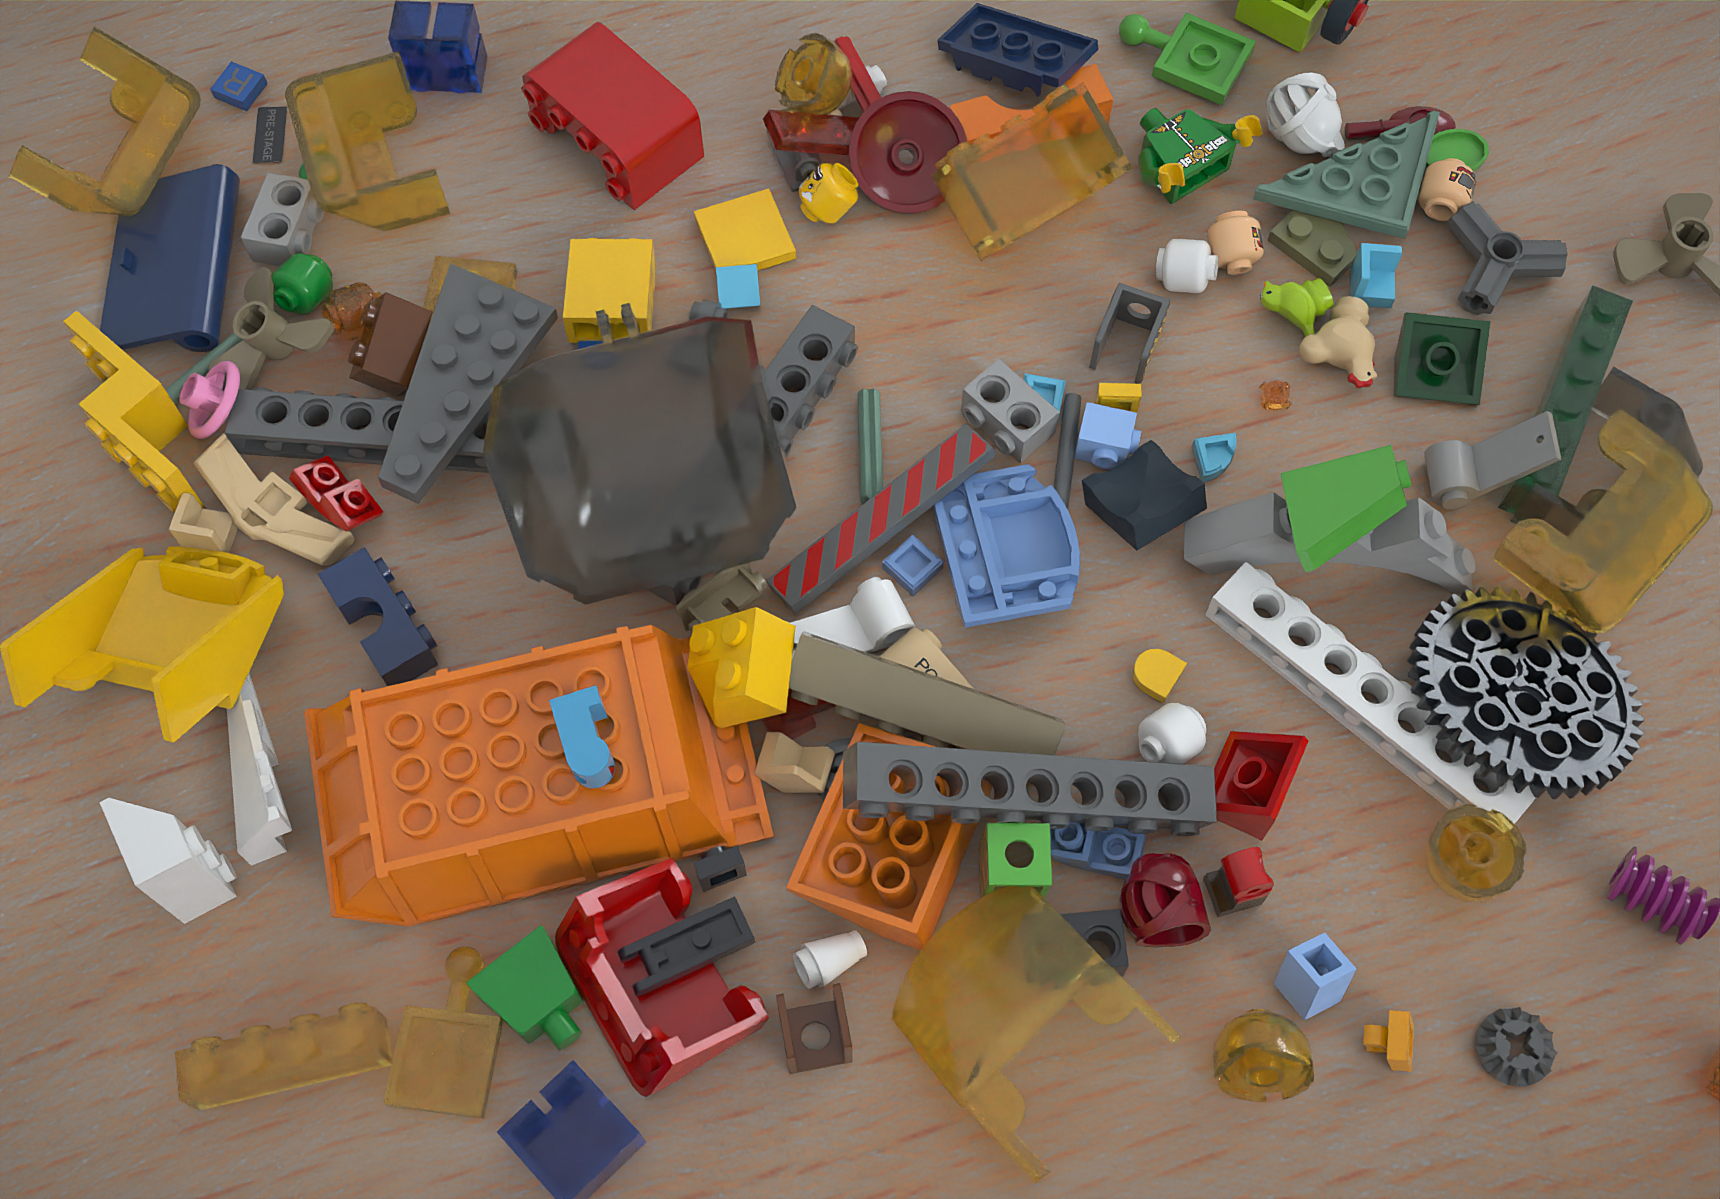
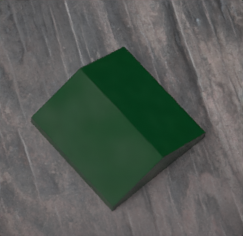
M1404 313L1394 356V396L1480 405L1491 321Z

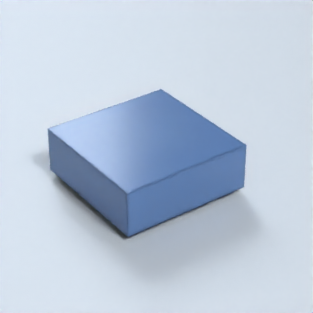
M912 534L882 562V569L914 596L943 569L944 562Z

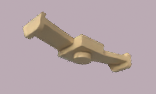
M224 433L193 463L233 517L234 525L252 540H266L320 565H333L355 541L351 532H346L301 512L300 510L307 504L305 497L274 472H271L260 483Z

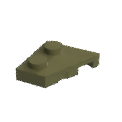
M1292 210L1270 231L1268 237L1270 243L1314 276L1321 278L1329 287L1352 267L1358 252L1342 222Z

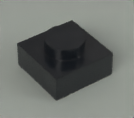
M738 845L727 849V846L712 848L701 855V860L693 863L703 892L747 876L745 863Z

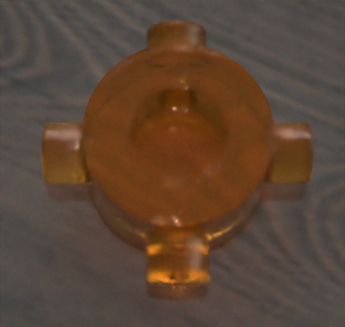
M1275 380L1267 384L1264 381L1259 388L1264 391L1261 398L1263 409L1277 411L1282 408L1286 410L1290 408L1292 403L1288 401L1290 395V384L1288 382Z

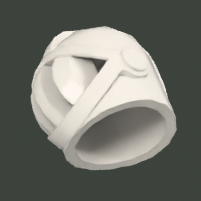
M1303 73L1289 77L1277 84L1269 93L1266 101L1269 131L1277 140L1285 143L1293 152L1299 154L1320 152L1323 157H1332L1333 153L1345 148L1340 134L1342 119L1340 108L1335 100L1336 92L1321 74ZM1307 88L1314 89L1316 93L1311 97Z

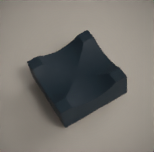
M1152 440L1139 446L1134 454L1119 466L1106 472L1093 473L1082 480L1085 505L1136 551L1207 509L1205 483L1196 476H1191L1180 470L1165 455L1161 447Z

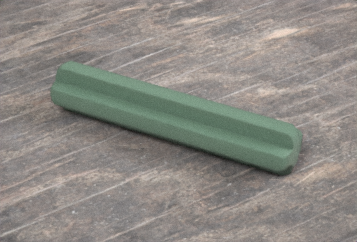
M874 388L869 390L861 389L857 393L860 501L862 504L883 489L880 392Z

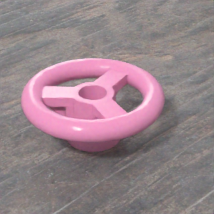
M222 361L215 365L205 377L193 373L184 383L179 401L190 408L188 429L190 434L196 439L210 437L221 427L229 415L240 385V372L235 363ZM225 374H226V375H227V380H226L225 390H224V393H223L222 387H223V382H224V378H225ZM213 413L210 419L203 425L209 415Z

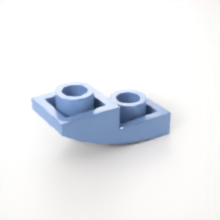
M1070 822V827L1050 829L1051 860L1083 870L1127 879L1131 873L1133 862L1144 855L1147 837L1146 834L1129 833L1128 829L1114 827L1113 830L1087 831L1085 830V823Z

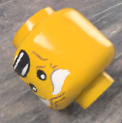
M822 163L799 186V196L802 201L800 208L805 216L813 222L820 220L824 223L834 224L857 202L858 192L856 188L858 187V182L854 175L842 164Z

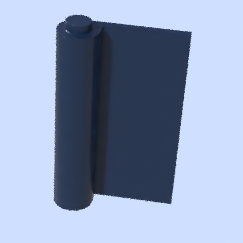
M213 164L123 187L100 331L122 350L172 339L183 348L195 352H210L219 345L240 187L239 176L229 167L222 164Z

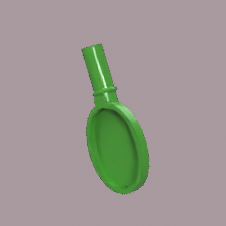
M1450 129L1439 132L1433 136L1425 170L1436 161L1456 158L1463 161L1474 172L1484 164L1489 154L1488 143L1478 133L1466 129Z

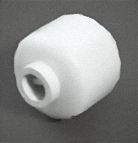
M1171 239L1165 248L1159 249L1156 277L1157 280L1163 281L1166 290L1201 293L1207 287L1209 280H1216L1218 255H1211L1210 246L1206 241Z
M1180 703L1164 705L1140 723L1138 729L1140 753L1148 762L1185 764L1198 755L1205 747L1207 729L1204 719L1199 712L1190 706Z

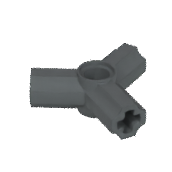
M1474 201L1463 206L1450 218L1447 224L1477 261L1458 297V300L1464 305V309L1475 315L1491 314L1511 277H1561L1566 269V258L1568 255L1566 243H1562L1561 240H1521L1514 233L1502 231L1480 204H1475Z

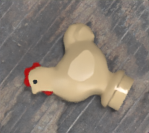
M1352 296L1342 297L1337 300L1330 313L1331 321L1324 324L1317 334L1306 336L1299 348V353L1306 362L1311 364L1327 362L1345 369L1349 373L1348 382L1354 384L1356 388L1370 387L1377 378V373L1374 371L1375 363L1372 360L1375 340L1369 329L1365 327L1369 322V308L1366 302Z

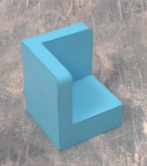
M1361 243L1350 269V296L1362 299L1371 307L1391 308L1395 301V270L1402 256V247Z

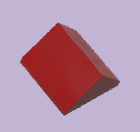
M1230 731L1214 768L1217 821L1262 841L1277 818L1309 740L1301 735Z

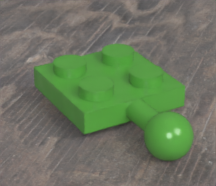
M1185 13L1172 36L1150 28L1146 18L1139 14L1126 16L1119 26V35L1126 44L1135 46L1144 42L1163 50L1154 65L1153 77L1220 105H1223L1252 55L1256 44L1255 40L1189 13Z

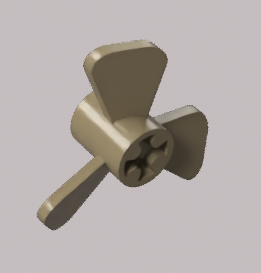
M1704 193L1674 194L1667 199L1663 206L1669 230L1663 241L1636 238L1621 239L1613 251L1617 274L1621 282L1626 285H1632L1656 271L1667 277L1679 279L1688 276L1694 270L1720 296V265L1703 256L1712 244L1714 237L1711 227L1703 221L1712 206V198Z
M261 267L247 281L244 288V297L247 303L237 311L234 317L233 330L242 341L212 360L209 364L210 371L222 361L235 363L240 372L239 389L252 390L266 357L272 360H281L290 355L295 348L307 353L316 352L325 345L335 329V325L326 318L290 323L274 311L273 272L267 267ZM225 374V378H224V382H223V388H224V389H225L226 380H227V375H226V374Z

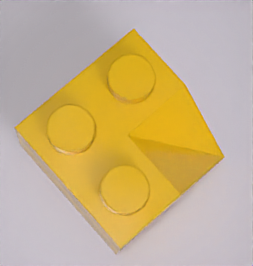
M754 607L693 626L689 642L690 651L687 669L715 726L725 728L786 713L795 625L758 607Z

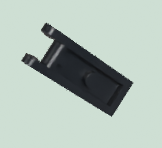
M734 896L621 948L617 953L621 962L631 960L640 955L649 977L635 983L632 988L636 996H641L754 944L755 938Z

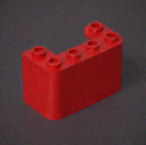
M601 22L594 23L522 76L524 85L521 89L528 101L530 109L528 117L535 128L540 132L545 130L550 134L565 128L574 136L576 143L585 153L592 152L600 160L605 169L607 177L605 186L610 195L619 202L623 200L633 210H636L705 157L700 117L691 100Z

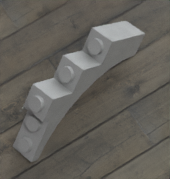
M1272 492L1187 520L1184 530V560L1209 575L1240 568L1245 562L1251 566L1300 562L1296 553L1286 500ZM1419 497L1407 500L1405 508L1327 561L1331 563L1380 567L1411 574L1437 583L1455 594L1463 593L1466 589L1473 590L1472 573L1475 572L1476 567L1472 552L1446 533V522L1443 515Z

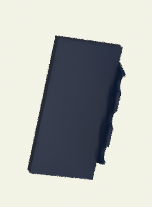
M976 3L937 40L938 49L952 55L957 71L961 69V66H965L970 69L973 76L991 81L992 77L995 76L1002 80L1004 86L1021 92L1024 90V87H1029L1035 92L1036 97L1041 95L1042 84L1060 89L1099 50L1097 39L980 3Z

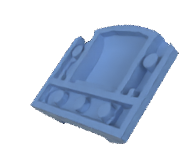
M1030 464L972 474L932 506L937 532L940 534L955 593V603L965 628L1070 609L1073 603V594L1077 586L1080 570V553L1075 527L1057 491L1052 485L1046 488L1033 478L1036 475V469Z

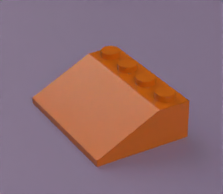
M858 723L848 746L849 748L856 742L935 747L862 723ZM842 759L786 889L788 892L881 937L926 952L978 822L969 824L951 822V815L934 814L933 820L911 821L905 819L904 812H888V816L883 818L860 817L859 810L843 809ZM889 773L891 788L895 792L903 794L904 783L902 779L894 773ZM936 776L935 785L937 790L942 795L948 797L950 793L948 783L942 777ZM982 779L981 789L989 797L993 786L987 780Z

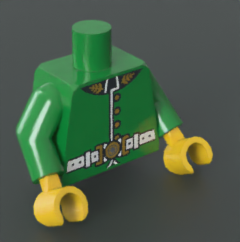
M1157 108L1149 110L1140 121V126L1147 132L1138 157L1141 181L1145 185L1159 188L1171 205L1230 169L1236 144L1240 143L1242 147H1248L1253 142L1252 136H1261L1263 134L1258 116L1248 115L1240 118L1235 124H1222L1200 117L1189 109L1181 111L1170 119H1167Z

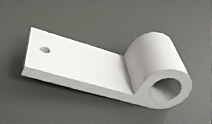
M874 577L858 586V593L854 596L850 605L791 622L790 624L796 626L792 659L803 631L871 653L892 646L909 629L916 626L891 580H881L879 577Z

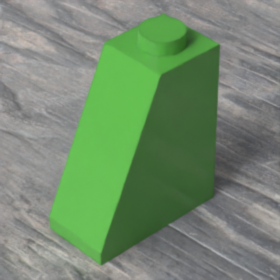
M1391 445L1281 473L1296 553L1304 571L1309 572L1317 569L1407 506L1403 489L1412 487L1406 460L1396 461Z

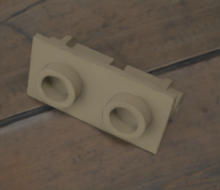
M745 553L734 562L727 563L721 567L716 576L699 589L690 591L683 598L682 602L676 606L686 632L689 629L692 632L694 625L731 615V612L724 606L728 602L740 612L763 594L762 589L767 586V582L759 572L756 571L752 574L748 557Z

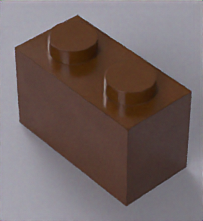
M387 292L373 302L368 301L360 318V324L365 326L361 340L357 339L348 358V362L353 364L349 378L394 396H398L408 390L433 311Z

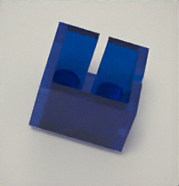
M395 1L388 39L405 90L482 93L488 56L482 33H479L480 26L474 4L438 2L432 39H428L427 32L432 10L431 2Z
M574 1060L539 1091L553 1107L546 1115L530 1100L497 1131L499 1136L555 1199H588L646 1143L640 1132L607 1099L605 1094Z

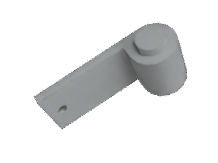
M1548 411L1473 446L1462 441L1449 440L1433 444L1424 452L1432 501L1449 510L1462 508L1474 498L1562 460L1553 416Z

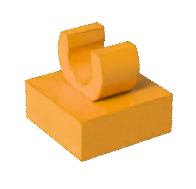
M1389 1010L1388 1027L1364 1025L1363 1045L1366 1046L1367 1052L1387 1053V1061L1391 1070L1412 1072L1414 1022L1410 1012Z

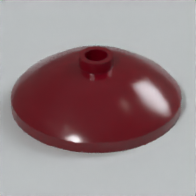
M903 91L878 99L862 113L850 137L849 163L859 188L876 205L895 213H922L945 202L960 185L968 163L967 137L958 117L946 104L925 93ZM908 150L912 154V162L909 164L902 163L899 159V152Z

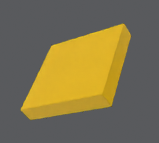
M769 188L694 211L695 222L715 271L716 267L757 264L758 271L796 259L795 247Z

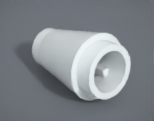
M853 930L849 933H842L802 944L801 950L793 953V961L800 979L808 989L816 985L823 988L857 963L859 959L867 956V949L858 931Z

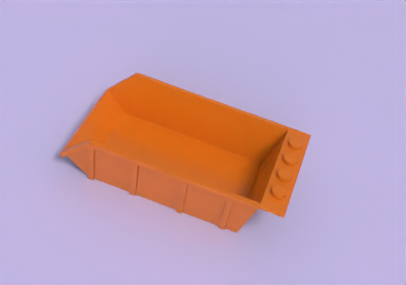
M652 624L630 630L628 626L616 628L617 633L549 649H544L543 646L531 648L532 653L455 671H450L448 668L436 670V675L366 692L361 688L349 691L350 695L326 709L308 708L304 712L331 917L410 927L639 871L670 858H673L676 862L700 856L718 846H727V849L737 845L741 846L774 838L761 780L754 775L757 763L747 722L725 728L715 726L687 669L691 637L677 639ZM596 685L608 718L595 721L600 738L607 744L615 761V772L612 779L606 785L591 789L577 782L567 763L549 700Z

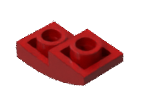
M329 455L293 469L289 480L318 512L346 532L382 516L384 512L359 479L349 482Z

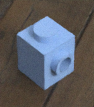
M1087 402L1074 459L1091 462L1103 469H1112L1125 462L1128 454L1133 455L1138 449L1142 431L1134 429L1137 413Z
M1323 933L1288 950L1274 985L1302 1019L1306 1020L1341 1002L1357 968L1328 935Z

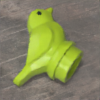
M1321 278L1313 281L1307 280L1302 285L1287 282L1279 286L1265 281L1260 295V302L1263 307L1270 311L1278 312L1300 328L1304 337L1314 334L1313 325L1315 317L1325 315L1327 310L1334 307L1332 295Z

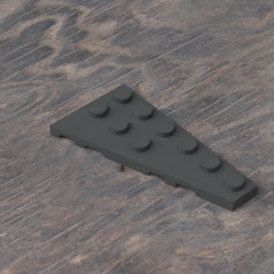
M450 263L378 476L383 488L417 504L420 503L556 322L558 316L555 307Z

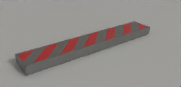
M963 425L768 578L766 581L770 589L794 614H797L996 456L994 448L969 425Z

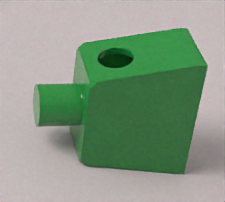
M542 925L466 982L475 995L528 1044L535 1041L543 1033H546L560 1051L574 1043L582 1034V1031L570 1017L569 1013L578 1007L583 1000L556 947Z

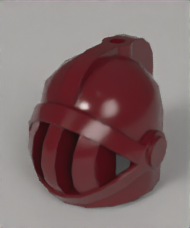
M1149 853L1137 858L1133 862L1131 873L1121 889L1119 902L1123 923L1134 936L1137 946L1157 948L1183 946L1198 942L1209 935L1211 926L1200 884L1192 867L1184 858L1172 853Z

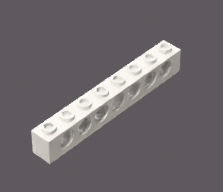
M1245 562L1212 597L1205 614L1208 618L1491 844L1495 845L1535 800L1536 797L1532 794L1529 785L1519 794L1516 793L1512 780H1508L1500 787L1497 784L1496 773L1491 772L1485 778L1481 777V765L1477 762L1466 767L1464 765L1466 754L1463 751L1455 754L1449 752L1450 746L1453 743L1450 738L1446 740H1438L1436 738L1441 727L1439 725H1426L1424 721L1431 714V711L1417 709L1416 705L1421 698L1419 695L1411 693L1410 689L1412 686L1410 684L1398 681L1382 668V665L1374 656L1361 652L1346 640L1344 634L1337 627L1322 622L1310 612L1309 607L1301 599L1294 596L1290 597L1276 586L1272 577L1265 571L1255 569ZM1254 609H1265L1271 614L1272 618H1263ZM1289 636L1301 637L1307 646L1294 644ZM1330 663L1338 666L1343 675L1331 673L1325 664ZM1361 692L1372 693L1378 699L1379 704L1368 702L1364 699ZM1398 720L1409 722L1414 727L1416 733H1409L1403 730ZM1435 749L1447 752L1452 759V763L1441 760L1437 756ZM1473 778L1484 781L1488 785L1490 793L1479 790L1475 786Z

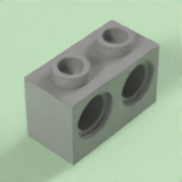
M267 173L241 235V240L252 261L281 266L293 254H308L310 252L313 231L317 222L322 221L325 213V202L321 198L315 182L308 179Z
M1000 359L963 388L961 410L965 419L973 427L982 428L992 437V441L999 451L1005 455H1012L1019 463L1023 462L1056 433L1060 412ZM995 398L999 400V402L991 403L985 401L984 399ZM1023 424L1028 426L1029 429L1021 430L1014 427V425Z

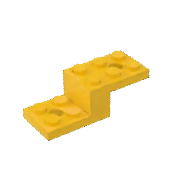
M76 310L63 321L73 335L69 342L87 360L85 365L99 380L104 382L78 404L89 418L84 425L102 442L100 446L114 461L126 463L130 467L128 471L145 488L151 485L158 492L156 496L173 513L176 511L182 493L193 494L200 506L206 509L180 470L159 452L188 427L187 422L156 378Z

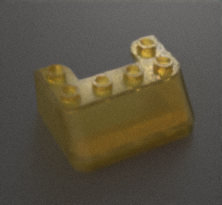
M399 51L301 77L288 85L285 91L286 102L311 191L321 210L381 231H390L450 214L436 169L402 178H397L384 132L408 126L415 120L418 112Z
M1620 408L1602 426L1598 434V446L1605 457L1625 471L1568 538L1541 519H1526L1512 529L1500 543L1493 557L1495 562L1582 628L1598 634L1609 632L1620 623L1707 523L1713 512L1710 496L1681 452Z

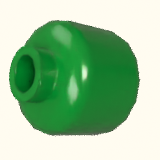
M293 254L272 273L274 301L281 309L300 315L310 314L333 290L332 272L329 266L315 255Z

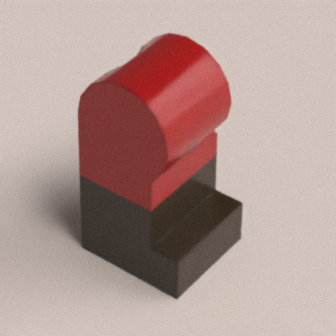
M1251 847L1227 855L1221 859L1222 866L1219 870L1206 873L1203 877L1217 917L1262 905L1274 886L1272 878L1265 871L1260 847Z

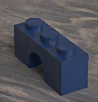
M364 547L318 573V576L349 625L369 615L383 617L379 629L360 641L387 686L412 681L438 665L431 652L432 649L437 647L435 640L424 624L417 628L415 627L410 616L415 614L416 611L403 590L396 594L392 591L388 583L395 580L382 557L373 561Z

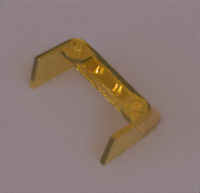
M94 26L80 60L117 81L110 93L111 106L117 114L132 122V125L99 181L79 171H68L24 145L20 147L9 177L71 211L131 216L138 213L144 206L198 111L201 99L199 92L191 83Z

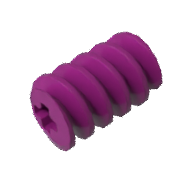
M1634 846L1622 859L1609 882L1610 887L1607 899L1613 901L1624 893L1627 895L1624 910L1630 912L1639 904L1643 905L1644 910L1641 920L1645 923L1659 915L1662 918L1658 931L1664 934L1673 926L1678 927L1679 930L1675 942L1680 945L1691 937L1698 940L1702 938L1714 924L1720 913V898L1715 897L1706 902L1707 891L1699 886L1688 892L1689 879L1679 876L1671 881L1672 869L1668 866L1663 865L1653 871L1654 858L1646 854L1636 860L1637 847Z

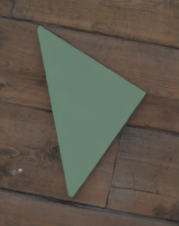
M1432 111L1427 113L1426 118L1412 124L1406 122L1380 133L1379 138L1365 144L1359 142L1333 153L1331 158L1318 164L1310 163L1286 173L1278 181L1268 185L1260 184L1256 187L1253 200L1405 239L1409 231L1440 112Z

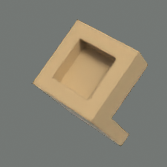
M182 493L168 530L181 547L229 553L238 528L234 525L233 517L230 513L203 509L193 494Z
M767 732L754 775L782 793H824L835 751L829 747H802L781 732Z

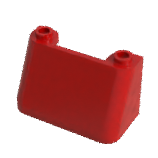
M673 858L576 896L555 934L558 954L630 1083L644 1097H648L666 1088L761 1029L769 1019L765 1012L764 1003L758 993L742 985L729 990L713 963L641 996L635 995L632 986L649 977L640 955L631 960L621 962L617 951L686 919L684 914L689 908L693 888L690 879L684 872L680 871Z

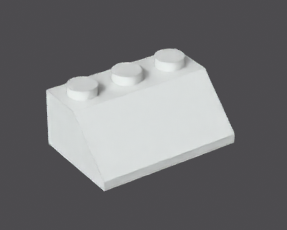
M111 798L99 802L135 886L185 924L237 897L230 882L237 878L230 861L224 853L218 854L210 840L204 842L194 825L187 828L174 815Z

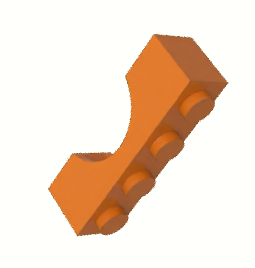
M1095 63L1081 67L1060 89L1057 88L1056 93L1048 102L1033 109L1015 110L1006 108L994 102L987 95L949 105V108L955 113L964 128L969 152L967 165L977 162H988L994 157L1011 152H1022L1032 146L1049 141H1060L1067 136L1083 131L1097 130L1109 124L1114 99Z

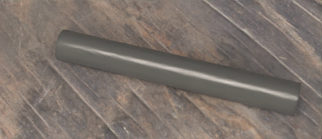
M1075 393L1065 395L1054 489L1063 500L1067 510L1069 507L1082 399L1080 395Z

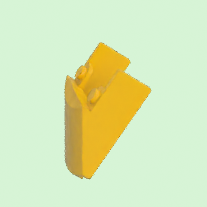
M168 546L166 550L167 555L145 556L143 548H133L1 643L0 651L14 704L25 708L54 685L69 688L73 691H83L92 688L99 680L148 690L154 693L163 739L174 743L214 707L233 709L284 596L282 579L278 575L274 578L266 575L264 565L227 552Z

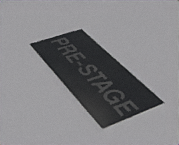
M287 106L258 107L253 163L282 162Z

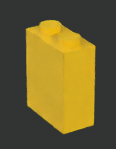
M588 238L570 240L563 309V322L568 343H579V341L651 343L656 261L652 239Z

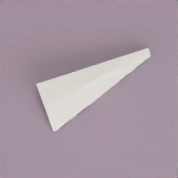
M249 673L233 709H227L237 853L252 866L287 852L282 835L292 831L272 769L273 766L279 763Z

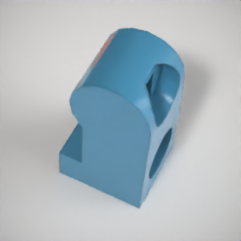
M595 685L549 700L567 763L577 782L591 789L606 785L614 775L615 761L607 744L600 738L595 721L608 718L597 686Z

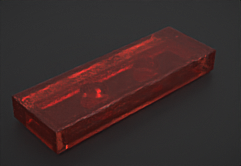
M768 110L763 121L776 150L849 155L850 137L860 117Z

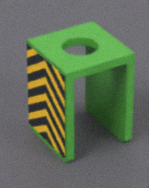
M987 823L979 842L981 902L989 901L995 886L1033 887L1034 902L1043 901L1052 886L1050 823ZM1017 841L1026 843L1032 850V862L1030 865L1024 868H1016L1010 865L1005 857V850L1009 844Z

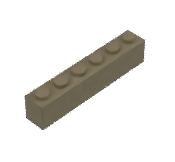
M805 631L801 633L791 663L789 689H792V698L812 705H817L819 699L836 704L834 712L856 720H860L862 714L880 719L878 727L899 735H904L905 729L923 734L921 741L935 747L948 748L950 743L969 750L1055 755L1066 725L1063 719Z

